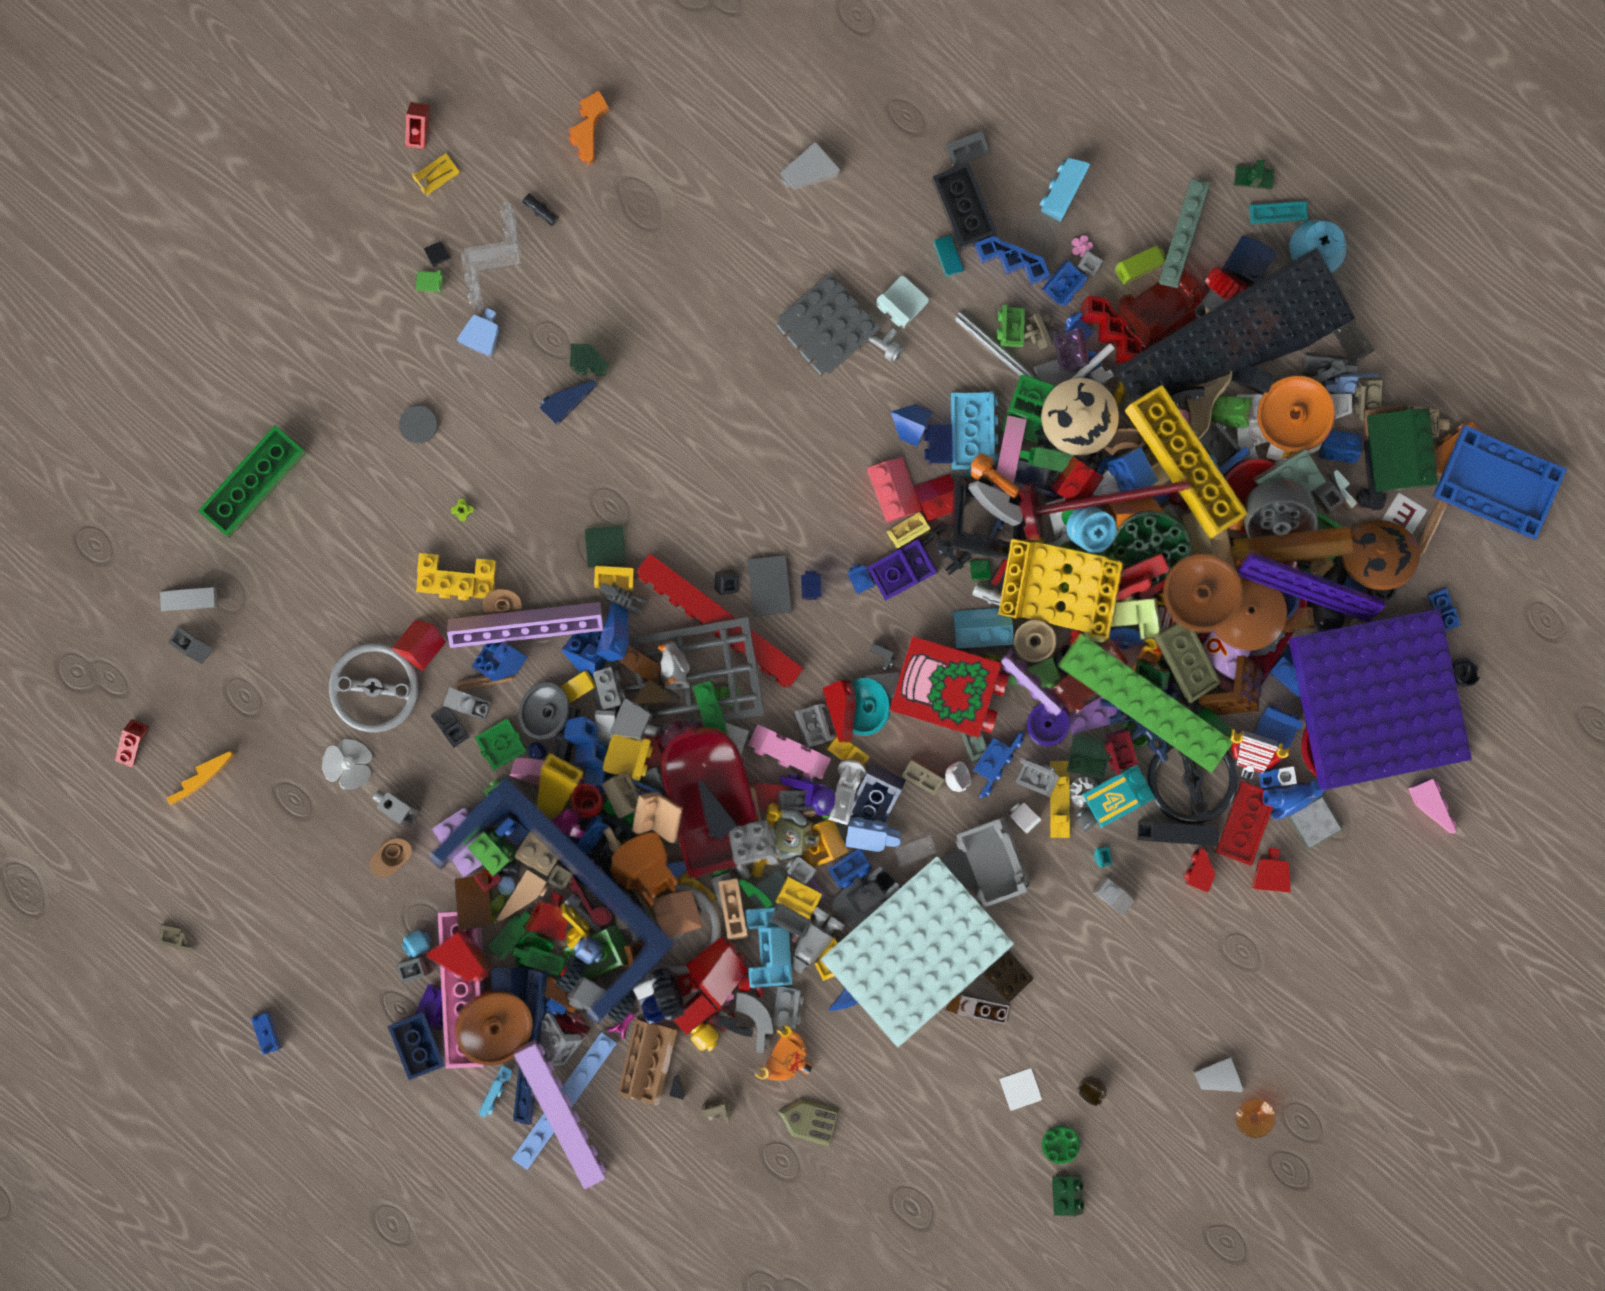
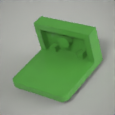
M493 828L484 831L467 847L492 876L497 874L508 862L514 860L517 852L514 846L510 843L507 844L503 837L496 832L497 829L494 830Z

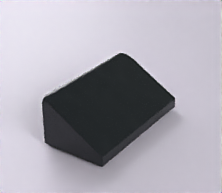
M881 866L867 878V880H870L877 875L887 890L885 897L887 900L901 888Z

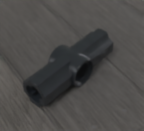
M570 708L568 720L579 718L581 710ZM564 726L556 735L554 756L569 764L572 748L575 744L564 738Z

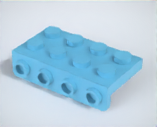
M994 391L951 393L952 470H969L971 463L980 453L986 454L994 460L992 469L995 468V465H998V453H995V445H998V434H994V426H998V416L994 415V407H997V396H994Z

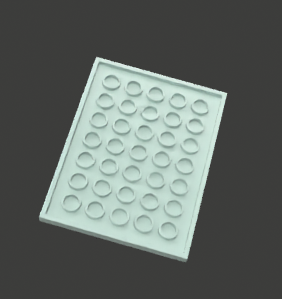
M936 856L823 956L821 960L893 1043L899 1047L1013 946L1014 943Z

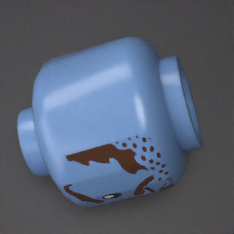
M590 936L581 937L574 948V951H576L575 957L587 965H591L594 961L598 963L603 955L601 952L602 944Z

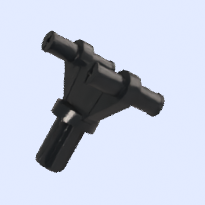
M943 521L935 529L931 528L929 530L930 533L921 540L927 545L934 538L936 539L938 554L942 557H949L954 562L945 568L946 572L949 571L948 574L951 575L958 568L962 569L964 567L963 564L970 560L972 556L969 555V552H966L959 559L953 553L954 549L949 548L950 541L943 540L939 535L949 528Z

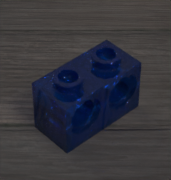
M805 571V575H801L802 600H821L820 574H816V571Z

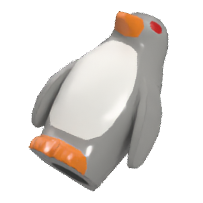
M668 641L658 646V649L663 653L661 678L665 689L678 690L688 688L689 683L686 679V674L690 670V665L677 644L673 641Z

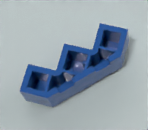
M995 236L975 243L974 248L981 264L999 258L1006 275L1024 268L1030 286L1045 281L1050 277L1045 261L1041 256L1027 252Z
M585 716L567 720L564 738L576 745L574 763L586 770L584 784L596 787L600 794L605 793L602 784L616 777V775L603 771L607 749L604 742L599 740L597 724Z

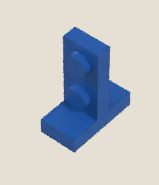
M510 813L491 823L497 828L496 832L501 837H507L516 847L529 834V831Z

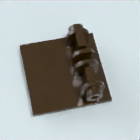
M1009 950L983 972L984 977L1007 1003H1010L1033 980L1032 976Z

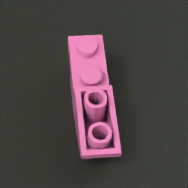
M515 758L510 776L539 786L541 767L545 760ZM581 776L575 789L580 785H584V776Z

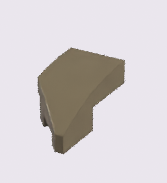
M161 924L157 944L193 952L192 946L180 928Z

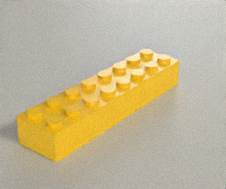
M1162 385L1133 402L1125 410L1171 481L1188 480L1191 482L1189 490L1179 491V493L1210 539L1248 514Z

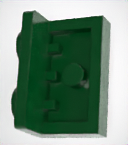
M1081 1175L1053 1176L1054 1216H1078L1083 1214L1085 1203L1082 1197L1084 1184Z

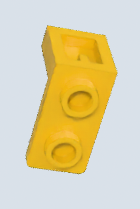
M564 903L562 904V915L574 926L566 934L567 946L572 950L581 937L590 936V926L585 919H581L573 907H569Z

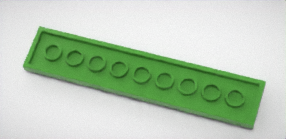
M1082 634L1078 636L1058 665L1210 773L1213 772L1233 743L1227 736Z

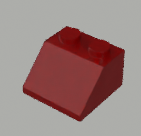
M1072 457L1068 466L1063 470L1051 489L1068 501L1087 498L1093 495L1104 477L1075 457Z
M950 474L914 486L927 523L952 514L954 481Z

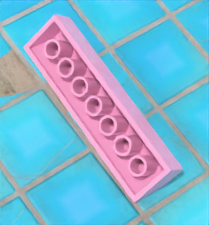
M457 911L438 913L439 945L457 932L467 930L483 953L482 927L458 930ZM440 965L446 1068L484 1067L486 1065L475 1063L463 1054L455 1037V1025L461 1010L470 1000L485 993L484 979L478 982H467Z

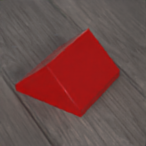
M414 620L393 646L392 650L424 671L445 645L446 641L433 624Z

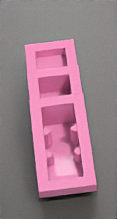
M1008 416L997 472L1014 483L1027 419ZM995 484L993 485V488L998 489V490H1000V491H1002V492H1005L1004 490H1002L1001 488H999L997 485H995Z

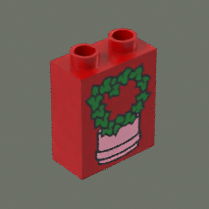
M912 636L889 711L979 738L981 731L989 733L993 731L998 711L989 708L993 694L1004 695L1010 674L1000 671L1002 663Z

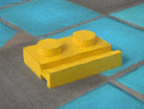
M787 876L775 902L810 919L822 894Z

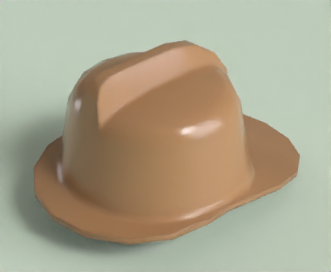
M389 838L385 840L371 857L370 869L373 874L383 878L394 874L410 858L412 853L411 845L402 838Z

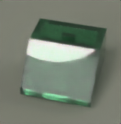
M571 344L570 368L573 372H576V375L584 376L587 375V372L595 373V376H606V373L611 374L609 364L590 344Z
M1072 734L1066 772L1105 779L1110 754H1107L1104 742L1107 741Z

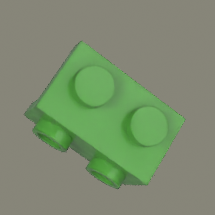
M1003 304L1001 310H998V321H1001V328L997 330V339L1000 340V346L1023 347L1025 308L1007 307V304Z
M1219 396L1212 408L1211 421H1219L1224 426L1248 428L1250 423L1247 416L1252 405L1251 398Z

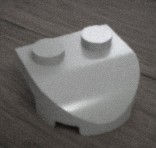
M817 704L795 711L805 747L809 748L836 737V731L826 704Z

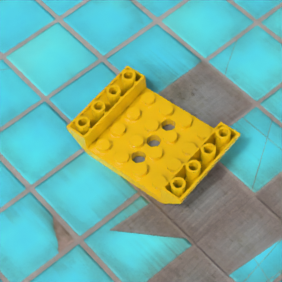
M1012 539L998 614L1012 618L1022 617L1039 620L1053 625L1089 632L1091 636L1109 639L1123 563L1110 557L1051 544ZM1066 563L1071 564L1073 567L1071 574L1066 573L1064 570ZM1063 582H1066L1069 585V591L1067 593L1061 590V584ZM1059 601H1063L1066 604V609L1063 612L1057 607Z

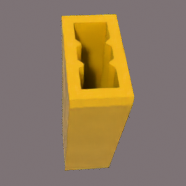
M549 753L541 767L536 808L552 821L560 814L583 772Z

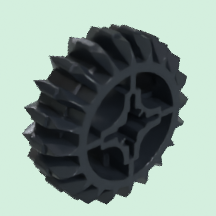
M661 968L651 973L650 979L653 994L663 1016L667 1020H671L684 1015L685 1005L682 994L670 969Z

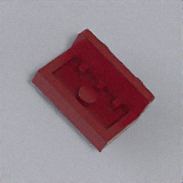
M1128 728L1105 734L1107 742H1104L1107 754L1111 753L1112 756L1109 759L1111 770L1115 769L1117 775H1121V769L1138 765Z

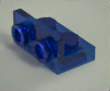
M929 425L927 430H924V441H927V449H924V460H927L928 465L952 464V425Z

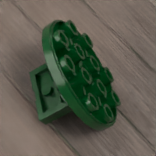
M1154 510L1142 511L1130 516L1120 525L1114 538L1113 553L1115 560L1123 563L1122 569L1157 554H1162L1169 567V571L1152 578L1151 585L1164 581L1177 563L1190 557L1191 540L1184 525L1172 515Z

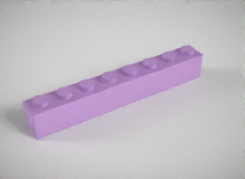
M601 602L454 618L448 619L447 634L450 648L595 632L603 631V615Z
M533 1040L515 1049L514 1056L583 1188L586 1189L605 1179L604 1172L607 1171L602 1161H598L596 1157L598 1152L595 1146L589 1144L587 1140L589 1135L586 1129H581L578 1123L581 1121L576 1111H572L570 1107L572 1103L569 1096L563 1094L561 1090L563 1085L560 1079L554 1077L552 1073L554 1068L550 1060L546 1061L543 1055L546 1053L541 1043L537 1044L536 1040Z

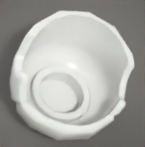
M962 761L951 764L946 769L945 781L952 791L961 792L971 785L969 770Z

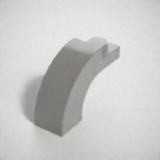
M737 991L736 1012L745 1013L755 1021L757 1026L756 1052L764 1053V1048H768L769 1037H765V1034H773V1023L770 1013L765 1005L756 997Z

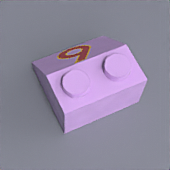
M1215 631L1210 632L1202 645L1214 670L1222 676L1233 680L1235 679L1237 656L1245 655L1248 657L1251 652L1238 650L1227 645L1217 636Z

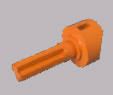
M980 453L971 463V476L978 481L986 477L1010 496L1016 497L1019 493V487L992 469L994 460L988 455Z

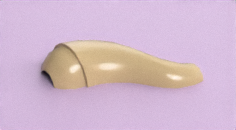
M1232 370L1229 375L1217 378L1218 383L1210 387H1206L1204 384L1197 385L1204 386L1205 397L1193 400L1188 399L1187 396L1191 413L1190 428L1198 440L1208 431L1213 405L1230 384Z

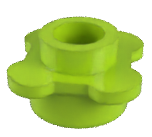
M459 499L457 505L451 508V513L457 515L462 522L466 521L469 514L474 511L473 506H469L464 499Z

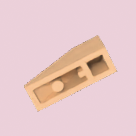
M528 869L497 920L502 921L539 898V896L543 897L549 888L546 886L548 882Z
M738 879L718 882L728 940L748 938Z

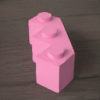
M758 724L748 743V746L755 748L754 753L763 757L766 753L778 759V764L789 768L791 765L804 771L803 775L809 778H814L815 776L822 779L831 761V758Z

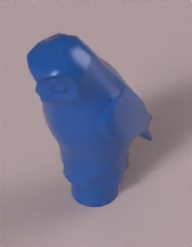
M1318 779L1307 783L1297 782V784H1291L1286 787L1265 790L1263 793V803L1275 808L1271 815L1274 819L1281 820L1309 806L1311 802L1325 793V790H1320Z

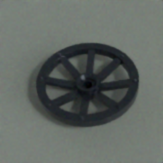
M608 813L597 814L602 818V821L618 826L613 832L616 839L622 830L629 836L630 840L638 836L637 833L632 831L633 827L624 819H618L616 815ZM584 818L577 823V825L581 826L580 830L591 821V818ZM568 835V839L574 844V840L577 837ZM601 837L596 843L597 846L592 848V853L584 855L589 860H594L593 864L597 868L601 865L603 873L614 883L608 864L612 865L614 852L608 846L610 844L609 841L603 844V837ZM576 877V879H577L583 886H585V885ZM619 883L615 884L620 890L625 889Z

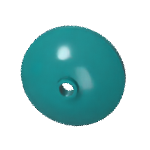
M860 678L851 682L855 688L856 696L853 733L869 736L879 732L886 725L891 713L889 711L891 700L888 691L880 682L871 678Z

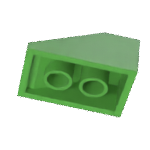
M617 924L590 936L602 944L601 952L603 955L598 963L594 961L591 965L586 964L582 978L590 980L628 962L624 948L627 943L621 930H618ZM569 947L562 949L567 962L571 956H575L576 951L574 949L571 950Z

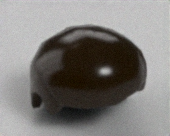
M1093 1076L1083 1078L1077 1088L1079 1095L1086 1102L1095 1106H1099L1107 1095L1104 1083L1099 1078Z

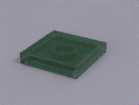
M623 526L584 529L588 568L626 564Z

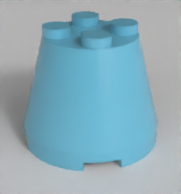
M1311 219L1302 223L1296 228L1289 240L1288 251L1292 261L1318 247L1331 273L1342 264L1346 256L1347 244L1344 233L1337 225L1328 220Z

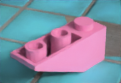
M1428 779L1408 788L1415 805L1449 833H1456L1455 827L1457 826L1452 816L1449 817L1447 812L1449 807L1446 800L1440 796L1441 788L1437 781L1434 782L1433 779Z

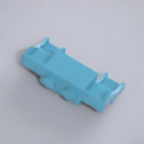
M775 908L745 910L746 929H759L761 967L749 968L750 988L792 985L789 931L770 922Z

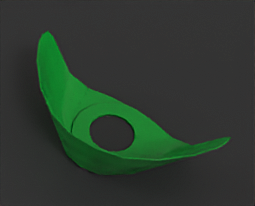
M528 933L515 946V948L521 950L524 949V946H531L546 952H550L553 949V944L549 939L540 933ZM530 936H535L532 940L524 941ZM516 958L517 966H523V964L519 963L520 959Z

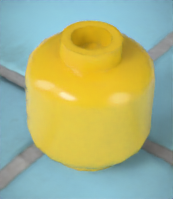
M702 1022L691 1031V1040L700 1051L706 1049L711 1051L718 1045L716 1041L719 1038V1034L710 1023L704 1024Z

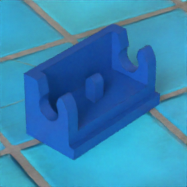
M270 1012L252 1017L251 1021L262 1055L281 1049Z

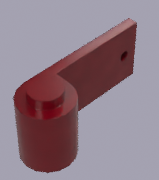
M576 877L570 878L573 883H569L570 888L574 894L578 892L593 921L601 926L611 922L613 912L603 905L593 909Z

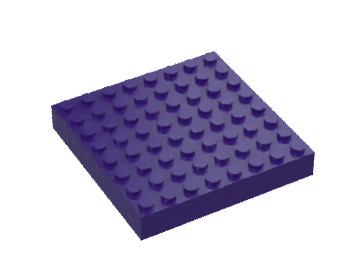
M1440 609L1289 639L1320 790H1328L1472 760Z

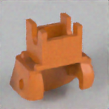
M657 833L639 835L623 844L614 853L611 868L613 878L626 890H636L649 908L653 906L652 899L667 889L671 894L675 893L673 886L677 884V879L666 866L668 854ZM630 879H633L635 881L634 885L630 881Z

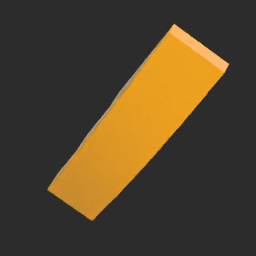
M229 751L195 767L198 775L181 782L184 790L167 797L169 805H174L187 798L210 782L235 756L234 751Z

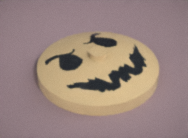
M1087 378L1069 379L1053 388L1044 401L1041 413L1043 430L1049 441L1059 450L1071 455H1088L1105 447L1113 438L1119 420L1118 407L1109 390L1102 384Z

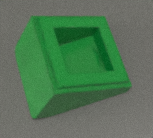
M989 560L970 561L971 581L991 579Z

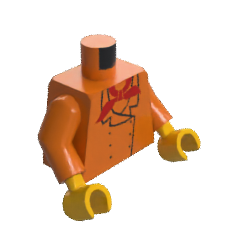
M782 1023L785 1027L783 1031L777 1030L781 1036L767 1060L765 1068L762 1066L757 1067L762 1072L759 1075L755 1074L756 1077L774 1081L788 1080L791 1077H795L798 1070L806 1075H809L813 1065L804 1060L807 1055L804 1041L786 1023Z

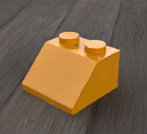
M827 819L812 826V834L820 836V842L817 847L810 846L809 849L803 852L802 856L804 861L812 867H817L848 853L835 821Z

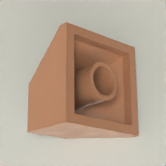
M692 890L673 893L652 900L653 909L660 928L669 938L703 927Z

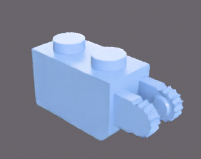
M850 817L845 846L880 852L884 850V846H899L902 833L897 829L888 828V823L880 820L871 821L862 817Z

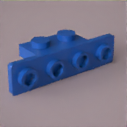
M1022 732L1018 733L1010 747L993 738L973 769L988 779L978 795L979 798L982 799L984 796H989L993 789L991 784L994 779L996 781L999 780L1003 774L1001 770L1003 765L1010 763L1014 756L1011 754L1015 747L1018 749L1024 741Z

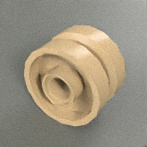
M1031 620L1022 624L1015 631L1013 649L1016 655L1023 661L1039 663L1047 659L1054 652L1056 635L1047 623ZM1032 638L1037 640L1035 646L1030 644Z

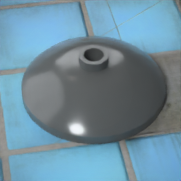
M540 683L532 687L524 695L519 707V722L527 735L535 739L545 740L554 737L563 729L570 711L569 699L565 691L553 683Z

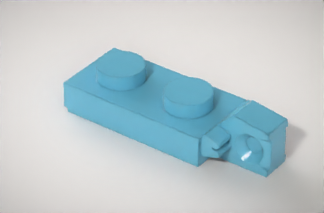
M504 1065L501 1066L479 1109L480 1116L485 1118L487 1113L491 1115L496 1105L493 1101L496 1096L500 1097L504 1089L502 1083L510 1080L512 1069Z

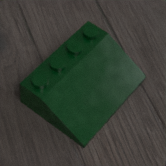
M1429 408L1367 416L1375 492L1427 488L1438 485Z

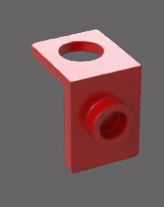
M486 868L474 876L484 892L502 881L498 873L492 876ZM482 875H488V884L482 881Z

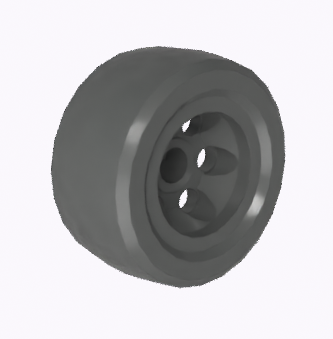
M1272 480L1257 486L1249 493L1245 500L1244 509L1248 513L1244 517L1245 530L1250 541L1260 549L1276 553L1290 552L1306 545L1315 535L1318 523L1317 506L1312 493L1304 485L1292 480Z

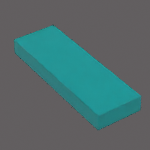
M1307 201L1249 205L1250 225L1307 221Z

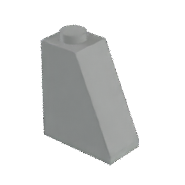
M814 142L781 172V181L787 188L791 186L795 190L838 177L841 170Z
M1106 877L1092 891L1122 916L1134 902L1123 889Z

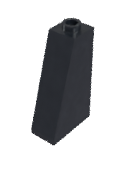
M1138 821L1137 840L1216 846L1219 832L1216 826Z

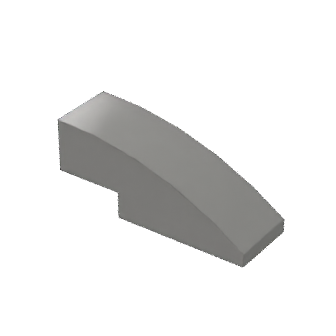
M979 481L969 484L968 488L974 497L991 514L1011 526L1022 522L1023 515L1020 507L1009 502V494Z
M217 588L160 592L161 611L217 608Z

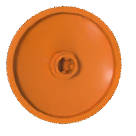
M1305 376L1283 378L1270 387L1269 392H1265L1262 396L1257 411L1258 425L1266 440L1279 450L1293 453L1304 448L1306 451H1309L1321 444L1331 432L1335 421L1334 402L1326 388L1314 379Z

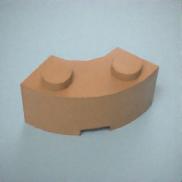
M1137 429L1116 430L1111 441L1101 450L1111 456L1121 449L1132 450L1139 447L1142 448L1146 442Z

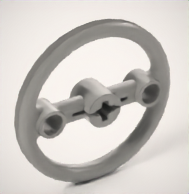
M367 643L356 646L347 651L337 661L331 672L329 696L332 706L345 723L357 730L383 732L395 728L410 715L417 702L419 683L415 668L411 662L392 650L393 647L389 645ZM371 651L383 652L393 656L403 665L409 677V684H387L376 678H369L366 681L354 680L341 676V672L345 665L357 655ZM344 679H348L350 682V686L346 690L341 687V682ZM375 682L376 686L380 688H387L389 690L378 689L374 690L373 693V690L365 687H358V685L372 686ZM401 686H405L407 689V693L403 697L398 694V689ZM340 691L364 692L370 697L390 695L405 699L407 703L403 710L393 719L380 724H367L354 719L345 711L339 700L338 693Z
M682 884L673 886L675 893L692 890L696 905L702 908L700 917L705 913H709L712 922L710 946L721 935V922L714 904L704 893L696 888ZM667 889L666 891L657 895L653 899H656L664 894H669L670 891ZM639 903L637 907L644 913V910L641 904ZM632 932L633 942L636 941V940H640V939ZM685 933L671 937L670 939L677 940L681 938ZM660 961L653 967L656 970L668 968L673 974L689 972L685 965H668Z

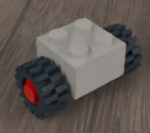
M571 956L564 968H562L561 973H559L555 986L568 993L566 999L570 1001L569 1004L576 1009H585V1014L587 1015V1011L607 991L582 978L586 963L575 956ZM631 990L604 1018L609 1017L619 1024L622 1023L636 1001L637 996L635 992Z

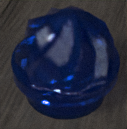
M540 742L531 743L528 748L529 758L539 760L547 755L546 747Z

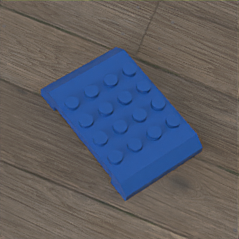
M1463 425L1433 497L1536 540L1567 469Z

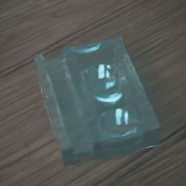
M779 870L755 885L773 903L768 908H773L779 904L775 902V899H777L785 882V878ZM756 893L750 896L758 909L766 908Z

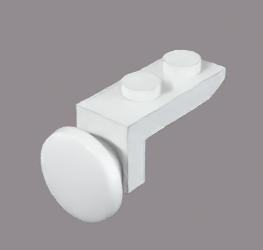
M854 760L842 761L837 768L841 776L836 785L835 805L829 816L830 820L846 825L851 815L856 789L860 779L866 775L864 765Z

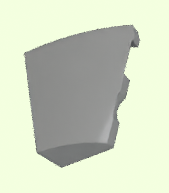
M1231 1057L1193 1071L1200 1089L1232 1092L1243 1091Z

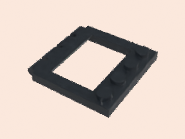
M960 475L954 483L949 548L1008 560L1011 542L963 532L965 496L975 498L968 488L969 484L975 481L973 477ZM981 480V481H979V482H981V483H983V484H986V485H988V486H991V481H987V480ZM1018 493L1014 498L1010 496L1009 502L1020 507V502H1022L1020 494ZM1022 518L1020 524L1014 526L1013 539L1025 540L1024 526H1026L1024 518Z

